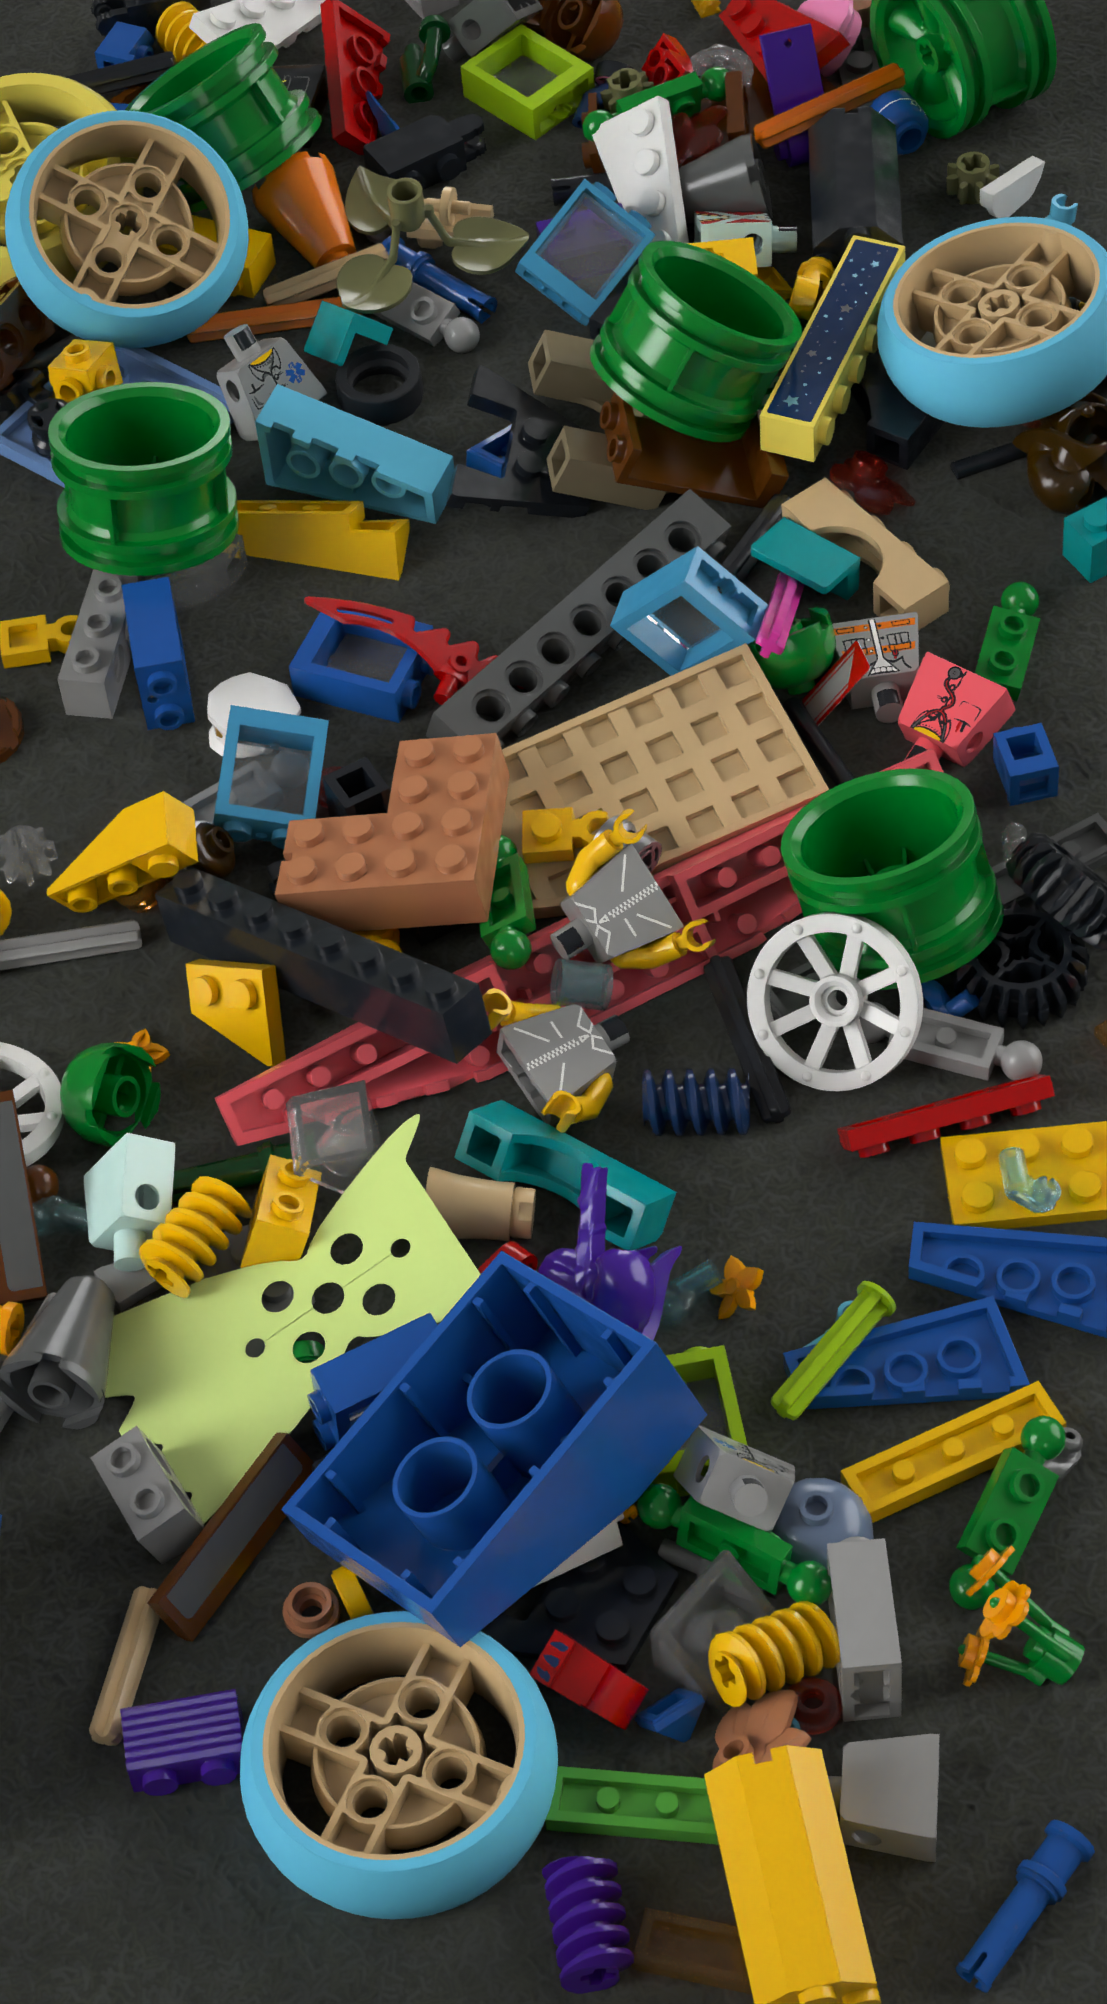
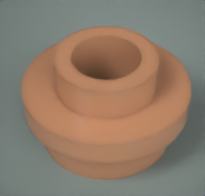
M306 1582L296 1586L289 1593L283 1605V1618L287 1628L293 1634L302 1638L311 1639L323 1631L336 1626L340 1617V1606L336 1595L329 1588L316 1582ZM317 1606L322 1609V1612L316 1616H302V1612L307 1607Z

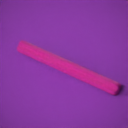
M783 572L778 574L755 642L762 647L759 655L767 659L772 652L778 655L783 653L805 585Z

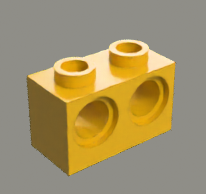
M270 1154L254 1200L252 1218H250L240 1268L268 1262L298 1261L301 1259L310 1233L322 1169L306 1165L304 1162L296 1159H285Z

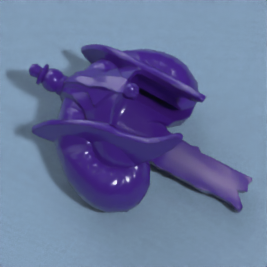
M584 1163L581 1172V1191L577 1199L581 1211L577 1246L575 1249L559 1248L547 1254L538 1269V1273L651 1340H654L660 1325L670 1271L681 1254L682 1246L666 1250L652 1263L648 1259L657 1253L658 1248L655 1245L638 1250L613 1248L605 1251L608 1168L600 1166L594 1168L592 1163Z

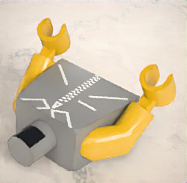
M633 809L622 811L614 822L613 831L610 829L605 830L579 852L566 880V890L569 895L560 904L570 922L550 935L556 951L566 961L583 950L588 949L598 964L610 960L620 969H655L685 956L688 951L687 949L694 952L704 951L712 947L716 941L715 938L704 944L696 942L693 937L694 928L708 922V920L697 919L684 927L634 848L633 844L638 842L646 832L647 824L637 833H630L624 829L622 822L634 812ZM684 927V929L682 930V935L679 932H676Z
M495 988L489 989L482 998L485 1009L489 1013L487 1016L491 1030L498 1024L505 1026L500 1029L496 1052L542 1120L551 1126L559 1122L556 1129L560 1133H565L571 1124L597 1118L613 1089L612 1080L617 1061L612 1051L630 1041L628 1030L620 1017L613 1015L593 1025L582 1007L577 1004L561 1007L554 1004L511 1001L503 991Z

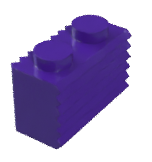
M236 1689L120 1709L126 1768L134 1793L144 1791L148 1795L163 1796L174 1792L178 1785L198 1781L211 1786H219L232 1782L236 1775L240 1774L241 1748L245 1731L242 1709Z

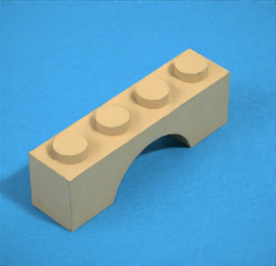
M826 477L781 504L782 518L785 517L859 556L860 561L868 564L877 572L878 577L873 582V612L878 617L917 612L918 630L949 611L950 585L944 573L938 568H932L916 554L909 543L900 541L886 529L878 517L868 514L855 503L853 497L846 490H840Z

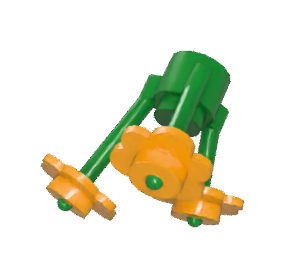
M1012 1545L1004 1549L1000 1554L991 1548L984 1555H977L975 1557L976 1564L969 1571V1574L976 1580L966 1591L969 1597L977 1592L989 1579L1000 1588L994 1591L987 1599L983 1607L985 1619L979 1626L976 1635L968 1633L963 1644L958 1647V1667L966 1669L963 1685L970 1687L972 1683L976 1682L983 1663L1021 1675L1037 1686H1041L1046 1678L1057 1685H1063L1077 1670L1083 1658L1085 1647L1069 1637L1070 1631L1055 1622L1029 1598L1031 1588L1026 1584L1020 1585L1016 1581H1011L1000 1570L1009 1556L1015 1551ZM1027 1614H1028L1032 1619H1034L1040 1626L1038 1627V1626L1035 1625L1033 1622H1031L1029 1619H1027V1618H1026ZM1016 1626L1029 1636L1023 1649V1656L1030 1660L1029 1663L1026 1664L988 1651L989 1639L996 1637L1002 1640L1007 1637L1012 1627Z

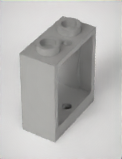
M856 1536L846 1538L838 1543H827L828 1575L831 1577L832 1585L828 1604L830 1620L838 1634L840 1662L836 1665L843 1722L900 1717L902 1703V1660L885 1538L870 1540L865 1537Z

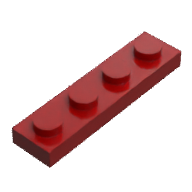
M1037 1074L837 1128L844 1150L852 1152L858 1150L859 1157L865 1158L890 1151L889 1141L909 1137L910 1144L941 1137L939 1128L959 1123L961 1130L990 1124L992 1122L990 1114L1006 1109L1010 1110L1011 1116L1038 1111L1042 1109L1040 1100L1054 1097L1055 1093L1050 1075Z

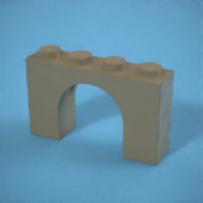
M544 330L528 361L533 393L535 395L582 404L601 413L603 404L611 400L614 391L601 379L592 365L590 348L594 340ZM633 407L634 416L649 418ZM563 426L546 458L553 492L644 510L658 508L664 495L670 493L616 483L612 462H609L607 459L608 443L606 434Z

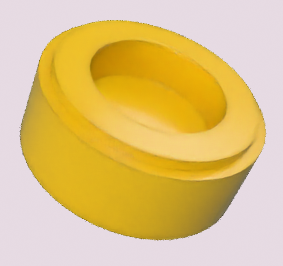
M344 1566L333 1570V1574H331L332 1580L350 1619L374 1614L357 1575Z

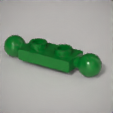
M712 67L704 72L701 80L696 72H692L618 99L616 101L615 113L611 114L605 110L590 112L583 121V134L588 141L594 142L592 134L598 131L601 123L656 96L669 101L672 122L688 119L693 114L701 111V99L707 98L714 102L726 100L725 75L726 72L730 71L723 67Z
M1022 581L1008 585L1001 595V607L993 606L975 669V674L1007 688L1013 701H1018L1040 618L1032 616L1039 606V595L1031 584Z
M501 835L488 922H481L479 924L481 938L489 947L493 961L503 969L516 970L523 967L531 956L532 947L526 934L536 930L527 866L519 856L515 843L510 838Z
M1037 1416L1030 1419L1024 1425L1020 1436L1024 1453L1014 1447L1003 1450L956 1548L973 1559L970 1564L957 1568L949 1582L950 1595L962 1608L968 1610L983 1608L989 1596L995 1591V1583L989 1579L971 1597L966 1594V1591L976 1581L969 1574V1571L976 1564L975 1557L979 1554L984 1555L991 1548L1000 1554L1004 1549L1012 1545L1015 1551L1009 1556L1000 1570L1006 1576L1013 1575L1056 1485L1059 1476L1044 1467L1043 1464L1045 1461L1052 1460L1060 1455L1065 1447L1066 1434L1063 1426L1052 1417Z
M663 1483L649 1485L637 1500V1513L644 1524L654 1529H665L670 1526L678 1528L677 1545L775 1596L784 1584L787 1585L788 1593L795 1602L809 1601L819 1606L831 1595V1577L828 1575L827 1568L816 1561H803L798 1564L790 1561L793 1545L781 1540L773 1532H766L697 1502L692 1496L683 1506L678 1492L673 1487Z

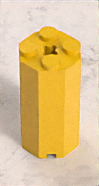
M784 1745L770 1748L771 1761L755 1764L752 1752L735 1756L704 1774L754 2004H881L822 1750Z

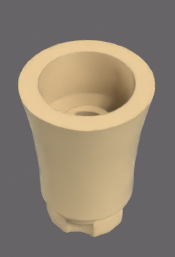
M434 1167L429 1168L426 1192L457 1239L510 1241V1236L516 1239H532L536 1189L515 1188L514 1182L486 1180L459 1175Z

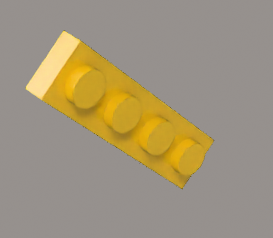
M1038 1380L841 1470V1483L861 1497L874 1523L994 1468L1004 1449L1014 1447L1024 1453L1020 1436L1022 1428L1030 1419L1037 1416H1049L1056 1419L1063 1427H1066V1421Z

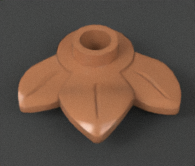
M793 1690L772 1691L757 1699L752 1707L746 1702L743 1706L731 1707L722 1717L715 1733V1741L719 1750L713 1760V1769L738 1755L753 1752L755 1764L772 1760L770 1748L784 1745L806 1747L811 1741L809 1734L797 1728H790L798 1703L796 1692Z

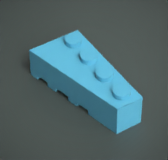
M279 384L274 388L255 421L266 485L335 501H363L365 508L433 524L437 523L446 506L451 478L455 470L452 455Z

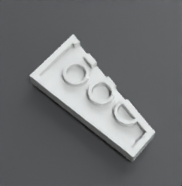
M233 0L194 13L189 28L208 44L234 29L252 23H260L266 31V38L263 42H272L278 50L282 46L285 48L289 47L296 41L298 34L302 31L308 33L322 22L320 4L326 0Z
M656 96L601 123L598 131L592 134L618 203H622L624 210L628 213L630 210H634L650 222L652 226L650 230L656 234L652 242L676 241L688 244L689 239L670 105L668 100Z

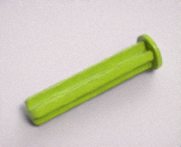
M870 1281L860 1283L857 1287L858 1296L772 1396L771 1405L777 1410L779 1416L784 1419L796 1420L883 1316L890 1317L895 1312L896 1304L893 1298L881 1286Z

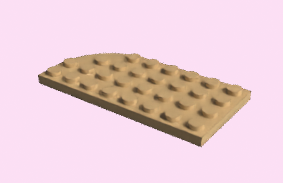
M745 643L502 749L510 778L501 835L510 838L515 843L518 854L524 861L522 855V810L572 807L575 819H581L585 814L597 810L607 812L610 819L613 816L620 815L626 809H633L634 812L627 820L635 825L636 832L640 831L647 824V830L644 834H648L661 843L662 846L661 857L651 872L654 875L693 855L800 808L828 791L829 788L749 646ZM599 829L594 830L591 834L596 835ZM584 847L575 848V860ZM575 860L526 864L535 919L566 915L560 903L569 895L565 883Z

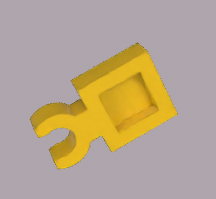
M46 615L0 621V650L4 669L51 662L52 651H60L66 654L78 615L63 616L52 624L47 623Z
M572 807L522 810V855L525 864L575 860V848L586 847L593 841L595 835L591 833L594 830L600 829L609 819L608 813L600 810L591 811L581 819H575Z

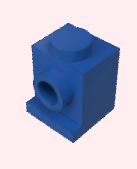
M117 21L94 52L97 68L154 55L152 48L154 38L145 27Z
M1042 723L1014 727L1006 731L993 733V761L1007 794L1009 806L1058 796L1059 765Z

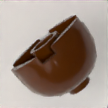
M546 0L540 15L539 28L545 31V38L584 62H592L602 58L618 40L623 26V10L619 0Z

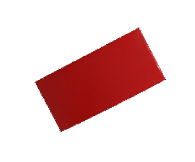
M665 33L662 34L656 46L649 52L647 60L641 68L642 71L646 72L649 78L648 82H653L654 86L692 73L693 71L691 60L676 38Z

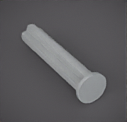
M128 920L0 940V971L139 949L142 947L140 925L136 920Z

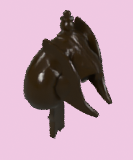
M1090 392L1071 406L1038 419L1042 423L1039 428L1024 430L1013 439L1012 443L1014 446L1027 453L1028 481L1033 493L1052 511L1073 514L1087 506L1092 499L1095 484L1107 495V400Z

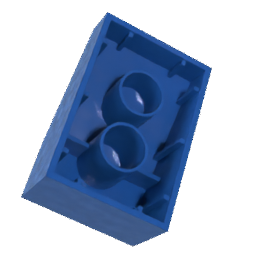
M500 1251L281 1510L312 1545L457 1646L462 1647L633 1505L704 1420L707 1413L655 1341L505 1252Z

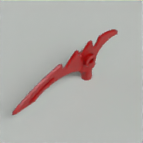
M311 596L304 598V602L307 605L343 624L374 628L388 633L410 646L434 670V675L440 680L433 698L441 705L498 657V655H493L479 661V644L476 641L449 645L448 640L451 633L447 628L416 632L414 631L415 618L396 610L344 599ZM337 610L352 611L375 616L378 618L391 621L392 624L365 616L340 613Z

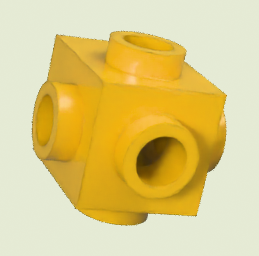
M74 339L48 366L49 381L53 387L56 399L64 400L67 403L92 391L123 383L113 342Z

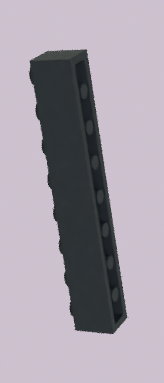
M191 866L178 873L172 881L155 893L171 942L213 960L275 965L278 988L457 1064L492 1034L479 984Z

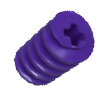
M569 1856L550 1862L542 1868V1875L546 1880L544 1885L546 1899L550 1902L548 1907L550 1921L554 1924L552 1928L553 1941L558 1947L556 1950L557 1964L562 1969L559 1974L561 1987L568 1992L576 1994L609 1989L619 1982V1972L628 1969L634 1963L633 1952L627 1948H621L630 1941L629 1929L618 1925L625 1920L626 1912L624 1906L615 1903L622 1896L621 1885L611 1881L618 1875L617 1863L611 1859L590 1856Z

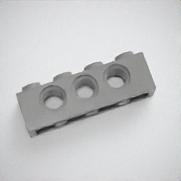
M93 569L57 679L66 715L113 719L132 658L122 585L156 579V575L127 576Z

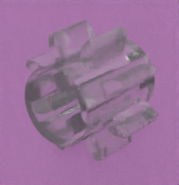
M18 825L9 829L4 835H0V870L4 871L8 884L18 880L26 882L28 886H32L33 882L43 875H52L49 861H53L58 857L54 841L46 840L42 827L35 829L28 825Z

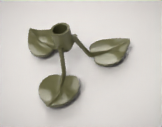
M359 166L351 179L346 194L345 212L349 225L357 232L365 235H377L390 227L392 229L390 253L386 261L378 255L365 254L354 257L343 265L337 277V290L342 307L356 313L373 314L390 310L406 299L412 288L413 276L408 268L395 265L398 258L400 231L413 232L419 229L427 218L444 244L454 247L452 250V261L454 264L467 273L477 275L491 274L505 268L527 246L530 235L520 227L505 221L489 217H470L460 220L455 224L453 228L454 237L446 232L434 214L433 205L424 204L423 189L417 180L413 178L393 179L378 175Z

